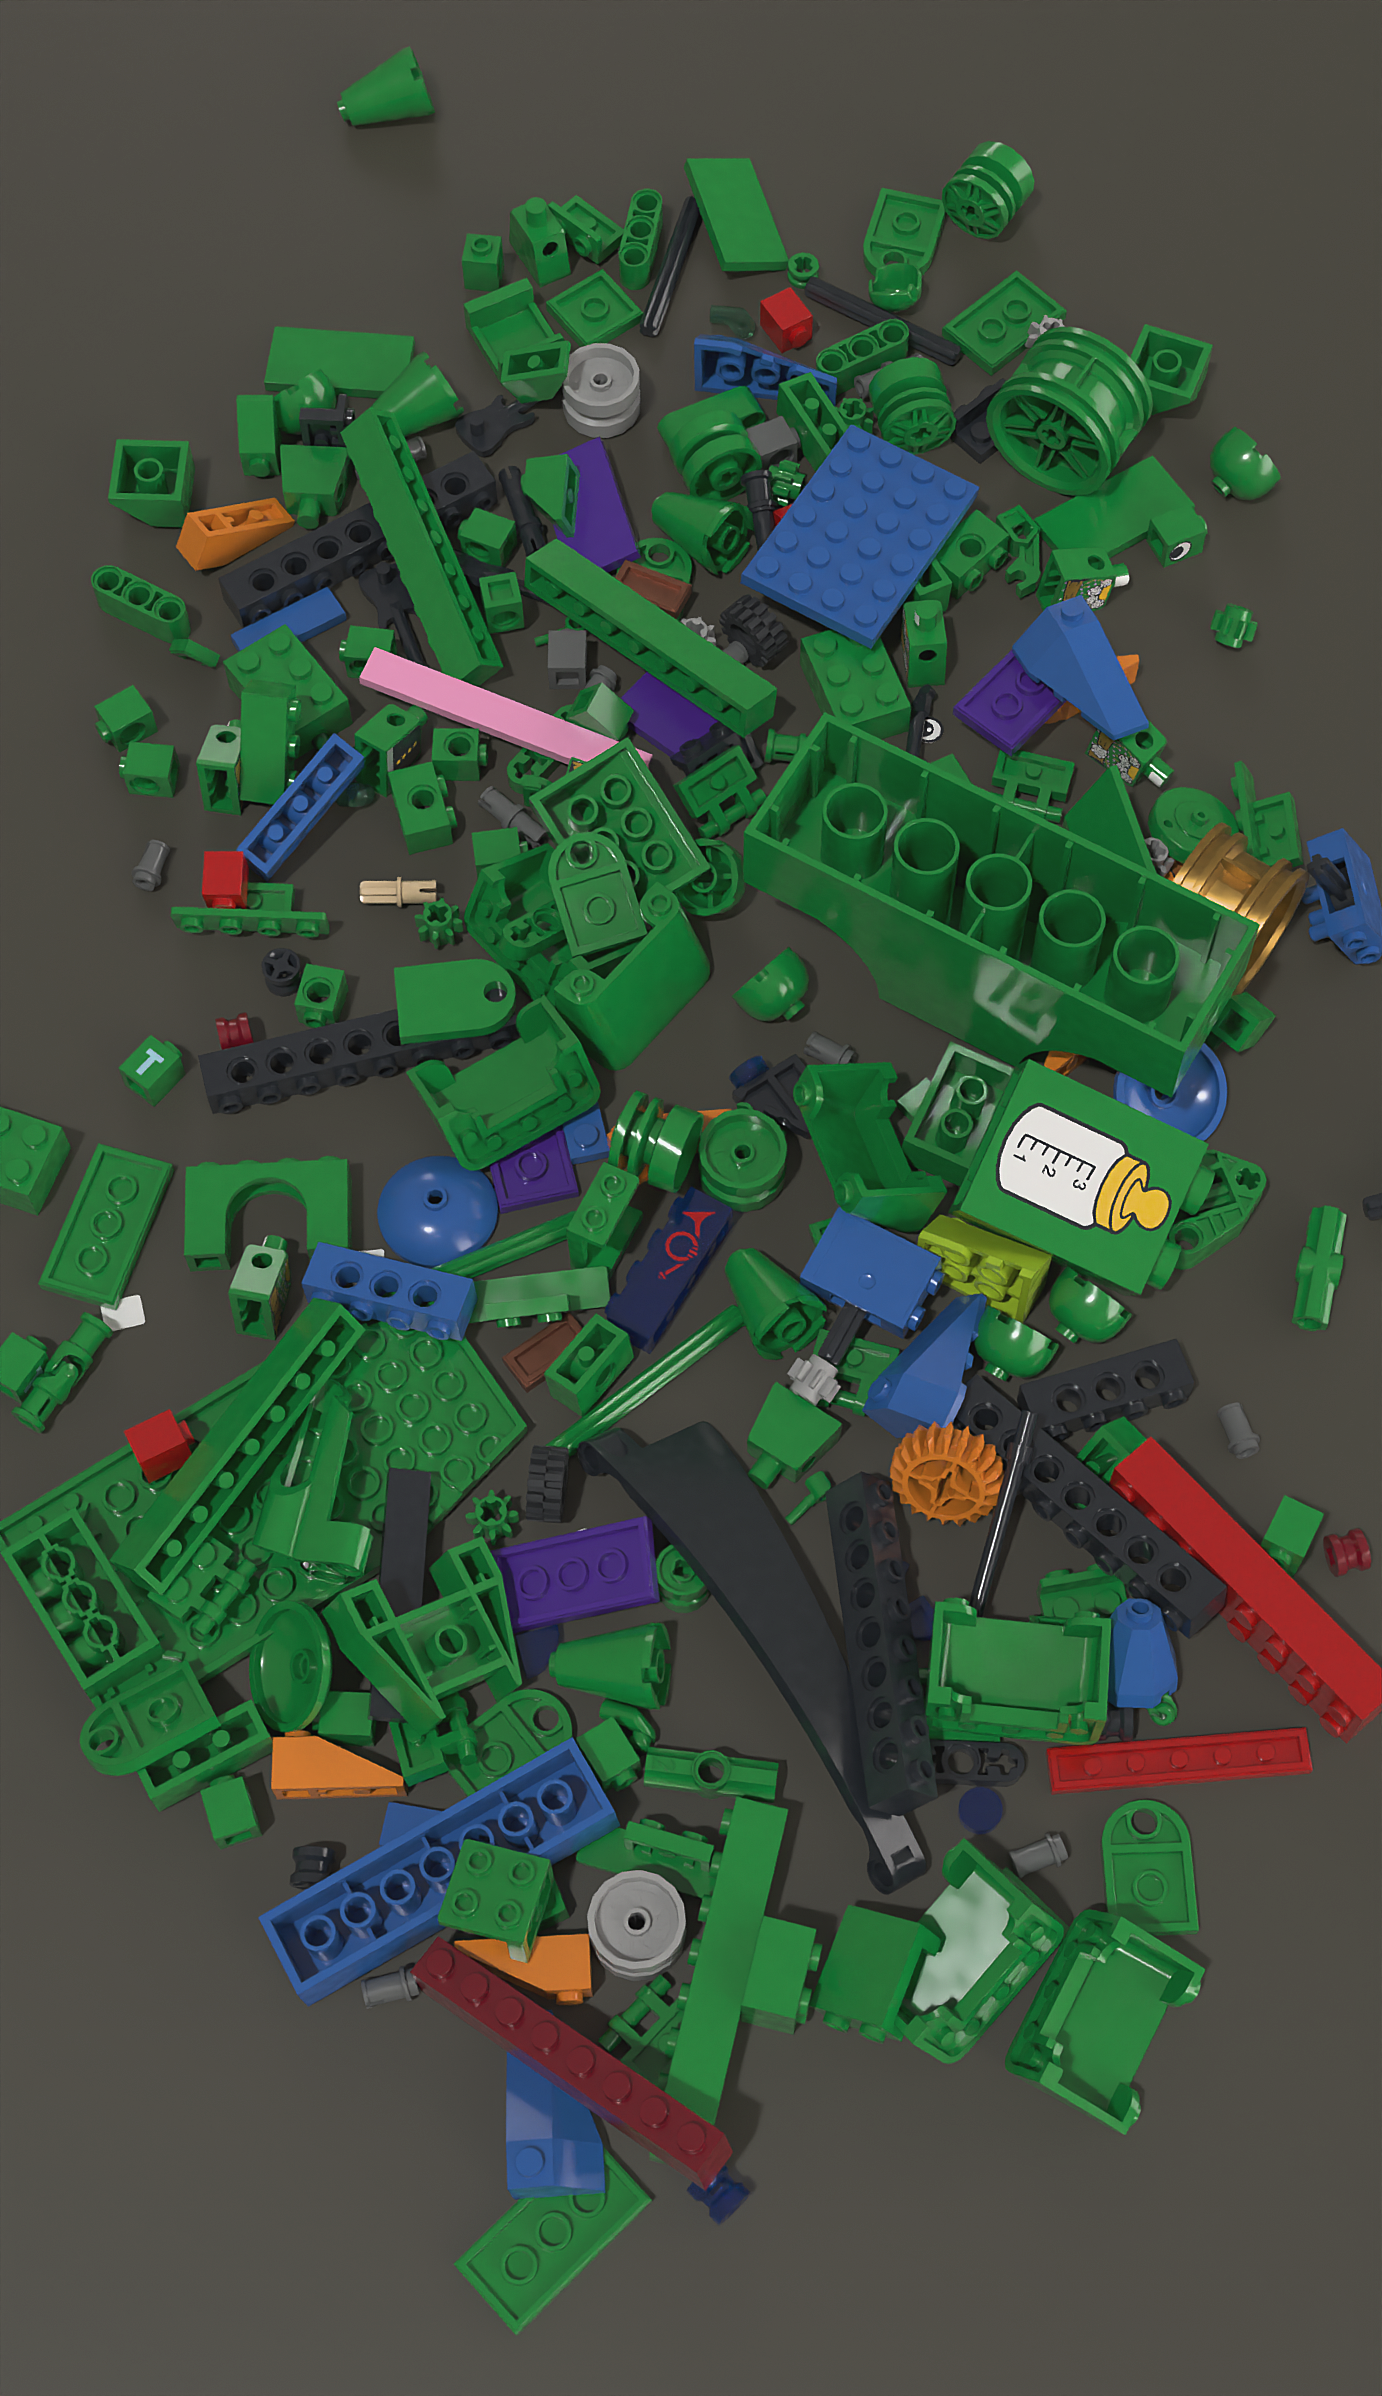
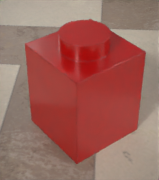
M791 287L760 301V326L781 353L801 347L812 339L813 315Z
M204 851L202 896L207 908L247 909L249 865L243 851Z
M170 1409L124 1431L149 1483L180 1469L192 1454L188 1446L196 1443L186 1421L183 1420L177 1423Z

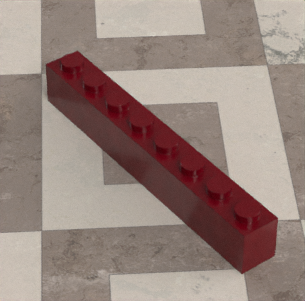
M439 1936L410 1971L424 1994L703 2190H707L733 2153L725 2133Z

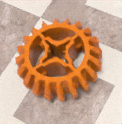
M935 1421L929 1426V1429L919 1425L913 1433H906L901 1443L894 1450L890 1467V1478L893 1479L892 1491L899 1493L900 1504H911L912 1514L924 1513L926 1522L933 1517L940 1519L943 1526L949 1520H953L959 1527H961L966 1519L976 1523L981 1515L988 1516L993 1506H996L1005 1473L1002 1463L1003 1458L996 1455L995 1445L984 1444L983 1434L971 1435L968 1426L961 1431L954 1428L952 1421L946 1428H941Z

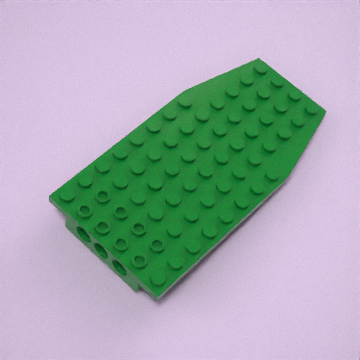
M431 1301L420 1305V1307L431 1306L432 1304H434V1302ZM381 1321L369 1326L365 1323L362 1326L366 1330L330 1376V1378L343 1385L350 1393L349 1409L353 1412L330 1521L350 1522L371 1529L370 1534L374 1538L363 1576H348L344 1584H332L318 1580L309 1574L311 1563H309L308 1568L304 1569L301 1567L300 1562L261 1550L252 1545L271 1476L278 1464L286 1457L296 1421L209 1533L210 1536L234 1551L236 1557L227 1568L235 1571L240 1563L247 1559L258 1569L248 1581L251 1585L243 1596L239 1594L225 1611L227 1614L226 1618L220 1626L214 1625L206 1637L199 1635L191 1628L200 1616L198 1613L193 1611L184 1624L180 1623L149 1601L147 1597L150 1592L149 1590L136 1586L109 1561L180 1469L149 1483L128 1443L0 1521V1553L96 1709L105 1702L186 1659L199 1684L202 1685L249 1655L256 1645L264 1642L274 1633V1631L269 1630L260 1637L258 1633L255 1634L261 1619L273 1605L287 1600L301 1601L317 1612L330 1604L340 1593L357 1587L379 1573L387 1472L389 1468L431 1472L427 1534L528 1432V1429L465 1336H463L462 1341L451 1338L439 1340L429 1336L426 1332L411 1328L406 1331L398 1330L387 1322ZM263 1362L174 1415L177 1423L183 1420L186 1421L196 1442L188 1446L191 1453L198 1447ZM313 1409L291 1486H296L309 1479L326 1420V1415ZM217 1580L204 1599L212 1601L224 1584Z

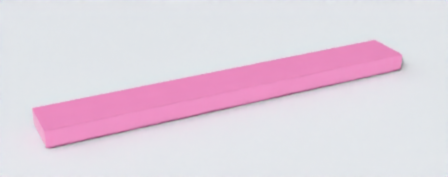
M376 647L372 651L359 677L360 684L568 765L571 757L587 762L619 742ZM636 748L649 769L653 755Z

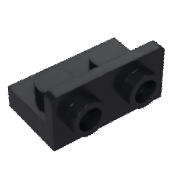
M1004 378L994 385L986 386L977 398L967 405H961L954 412L956 426L950 439L979 464L998 451L989 434L986 415L990 402L1006 381Z
M339 394L337 409H300L299 423L303 445L346 447L340 432L355 420V409L349 408L347 394Z
M720 721L714 723L709 728V732L699 739H692L682 744L679 748L680 751L670 757L672 764L682 768L686 777L736 745L741 747L753 771L764 764L751 734L743 738Z

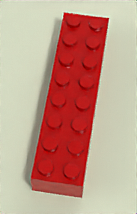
M1151 1436L1114 1468L1108 1486L1227 1586L1225 1605L1218 1613L1227 1621L1226 1625L1230 1633L1240 1642H1247L1258 1653L1257 1658L1267 1671L1272 1674L1278 1673L1289 1685L1288 1690L1294 1699L1304 1706L1309 1705L1320 1716V1724L1331 1736L1335 1738L1340 1737L1347 1744L1382 1712V1668Z

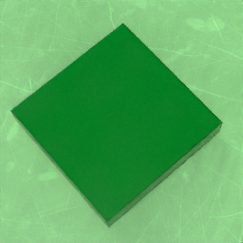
M603 269L546 302L548 313L580 347L593 343H608L640 324L643 316L641 309Z

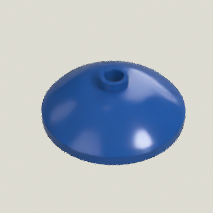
M1203 1043L1172 1098L1163 1094L1158 1099L1155 1096V1089L1118 1070L1114 1079L1113 1097L1123 1104L1204 1141L1217 1128L1224 1114L1227 1101V1082L1224 1070L1217 1056Z
M429 1156L403 1166L388 1180L379 1198L377 1216L381 1234L387 1245L397 1256L413 1265L433 1268L485 1247L490 1241L497 1225L498 1203L494 1188L483 1172L480 1170L470 1171L463 1168L455 1157ZM434 1196L442 1198V1201L438 1204L429 1203V1200Z

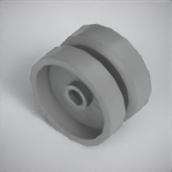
M593 343L580 347L570 354L567 377L561 385L563 412L567 422L577 432L592 438L599 436L600 438H609L624 433L636 422L640 415L641 404L639 389L640 373L635 358L625 349L607 343Z
M643 1870L621 1872L605 1881L592 1897L587 1914L591 1947L600 1964L613 1975L631 1981L654 1979L659 1974L661 1975L670 1970L682 1955L687 1937L684 1903L675 1887L660 1875ZM638 1920L645 1921V1926L640 1930H633L628 1925L630 1922L636 1925Z

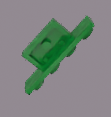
M1242 760L1234 762L1236 776L1231 777L1233 793L1240 803V809L1235 811L1237 824L1240 831L1248 837L1246 853L1270 867L1282 858L1290 861L1292 867L1303 865L1295 801L1290 791L1256 801L1252 774Z
M248 882L247 909L171 907L170 914L176 928H180L187 933H201L205 929L219 930L221 933L228 935H238L242 931H257L264 936H278L283 932L296 933L305 938L318 937L319 934H329L330 924L326 913L293 911L295 899L293 884Z
M605 1266L473 1281L478 1300L469 1323L496 1320L497 1328L521 1325V1317L537 1315L538 1323L562 1320V1312L608 1307L611 1304L607 1268Z
M640 1819L639 1824L628 1821L626 1830L622 1828L614 1829L578 1850L576 1861L579 1864L616 1875L621 1872L643 1870L660 1875L675 1887L677 1893L701 1900L704 1894L713 1895L716 1883L715 1878L708 1877L714 1855V1845L707 1844L708 1838L690 1831H683L682 1836L665 1831L666 1827L663 1824L649 1819Z

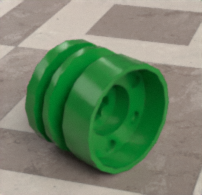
M986 141L977 145L942 189V202L951 220L964 232L976 238L991 239L997 237L1031 195L1034 190L1035 180L1029 165L1013 148L1000 142Z
M918 357L900 359L882 368L874 375L869 384L868 395L873 411L878 418L877 424L881 431L882 439L913 455L925 453L939 447L949 439L956 426V417L951 408L950 399L946 394L947 389L941 371L935 362L927 358Z
M636 1090L628 1100L614 1127L608 1164L625 1170L627 1167V1172L637 1177L642 1173L645 1166L649 1165L648 1184L676 1193L682 1186L697 1151L704 1123V1114L676 1104L666 1119H663L664 1100L655 1097L649 1104V1095Z

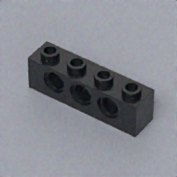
M1176 1338L1021 1384L1016 1400L1021 1412L1025 1410L1039 1414L1036 1425L1058 1443L1068 1438L1069 1433L1082 1429L1085 1432H1095L1102 1425L1123 1416L1128 1421L1144 1416L1149 1409L1163 1406L1164 1409H1171L1180 1406L1189 1398L1194 1386V1380ZM1147 1378L1154 1383L1155 1387L1152 1389L1142 1388L1137 1384L1136 1379ZM1102 1389L1110 1390L1115 1394L1116 1399L1111 1401L1103 1400L1096 1392ZM1061 1401L1072 1402L1077 1407V1410L1074 1412L1062 1411L1057 1403Z

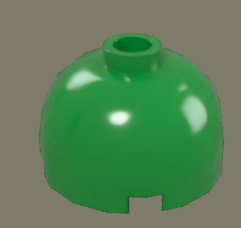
M322 369L307 375L297 381L296 385L274 396L279 429L288 435H300L299 415L301 408L335 409V390Z
M1233 427L1222 435L1212 449L1210 469L1215 478L1211 483L1223 497L1231 494L1240 500H1253L1269 492L1281 479V476L1267 454L1262 456L1254 448L1257 443L1237 427Z
M709 838L696 839L694 841L711 869L680 890L675 896L682 906L686 908L684 910L690 914L713 916L725 913L740 902L746 891L747 883L743 882V858L737 849L724 841Z
M787 947L731 997L747 1015L756 1020L773 1021L783 1015L788 1021L805 1006L800 999L805 995L809 987L810 978L807 967L800 956L790 947Z
M1068 1266L1057 1278L1050 1291V1312L1059 1322L1055 1330L1074 1344L1079 1338L1090 1343L1105 1342L1113 1338L1132 1316L1118 1302L1090 1281H1084L1078 1276L1077 1272Z
M987 1305L978 1324V1336L974 1340L977 1354L984 1361L988 1362L984 1370L1005 1382L1009 1375L1020 1379L1034 1377L1045 1369L1059 1347L1052 1340L1021 1322L1002 1315L1000 1311Z

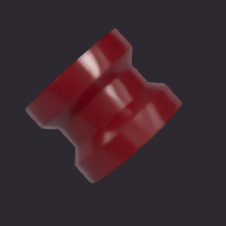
M247 1012L239 1013L235 1019L227 1020L224 1017L215 1019L222 1050L254 1043Z
M1360 1528L1351 1529L1346 1535L1340 1537L1335 1534L1324 1536V1553L1328 1567L1334 1577L1343 1576L1348 1570L1354 1568L1359 1571L1370 1569V1550Z

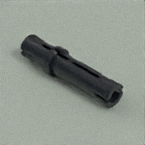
M508 466L512 478H508L505 468L499 472L498 478L502 484L515 521L516 536L522 541L526 557L546 545L542 536L543 525L541 520L535 516L530 499L522 492L521 470L517 466Z

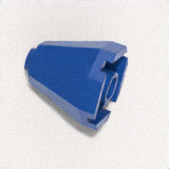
M1127 1599L1116 1607L1109 1618L1111 1619L1107 1701L1115 1707L1154 1708L1161 1703V1698L1165 1693L1168 1692L1169 1697L1177 1689L1178 1674L1175 1651L1161 1608L1147 1599Z

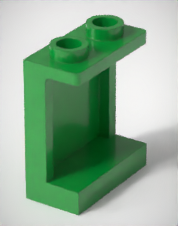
M527 278L463 304L466 328L499 382H501L505 350L565 341L561 333L554 334L534 302L533 287Z
M603 1162L566 1229L572 1270L605 1266L607 1268L608 1282L610 1281L643 1219L642 1211L628 1206L639 1185V1178Z
M848 1904L809 2006L824 2016L823 2024L837 2031L847 2033L849 2027L859 2029L858 2034L877 2043L883 2044L885 2038L902 2042L904 2034L895 2026L894 2022L919 1955L923 1953L936 1957L942 1940L920 1923Z

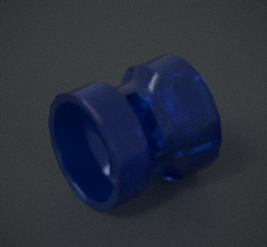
M725 2164L706 2191L693 2182L686 2190L696 2202H703L708 2207L709 2217L718 2226L723 2224L751 2194L742 2182H735L729 2176V2168ZM721 2185H723V2186L712 2196V2194H713Z

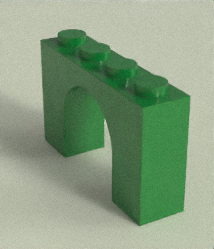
M324 1156L312 1161L283 1158L278 1162L271 1163L243 1160L237 1164L230 1165L203 1162L197 1166L186 1167L184 1257L190 1272L231 1270V1230L233 1221L245 1204L257 1197L269 1194H279L293 1198L307 1211V1252L310 1261L318 1242L352 1250V1175L348 1160L335 1156Z

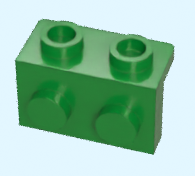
M575 195L562 207L553 201L547 205L562 226L566 242L572 245L581 256H587L596 264H599L620 247L624 229L579 196Z

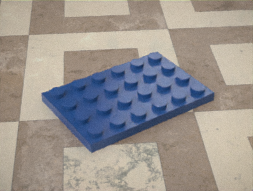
M851 424L741 574V584L871 649L977 498L979 486Z

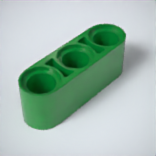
M644 188L638 190L631 198L619 248V277L622 286L626 289H643L651 280L663 229L662 196L654 189Z
M898 319L885 320L825 348L817 355L816 370L836 377V395L842 394L855 387L854 378L856 376L879 369L884 362H895L907 358L908 326Z
M739 386L667 414L660 420L657 429L669 449L672 439L678 431L688 422L705 413L719 410L734 412L746 429L764 423L766 415L750 388Z
M104 565L93 572L91 584L97 603L102 611L170 644L173 639H187L189 637L191 624L185 603L181 598L116 566Z

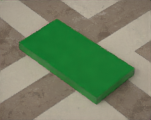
M687 158L683 168L721 270H786L789 259L750 158Z
M275 326L264 380L265 390H288L296 385V382L322 369L331 381L336 396L347 394L350 397L378 399L413 360L414 336Z
M1152 455L1107 479L1099 489L1091 494L1076 496L1036 517L1034 522L1040 527L1039 535L1051 550L1102 547L1106 550L1108 557L1111 558L1146 539L1151 518L1188 503L1194 510L1195 504Z
M98 1143L38 1282L40 1288L116 1311L175 1171L173 1164Z
M605 2148L603 2151L606 2193L519 2199L454 2263V2266L516 2336L652 2203L650 2197Z

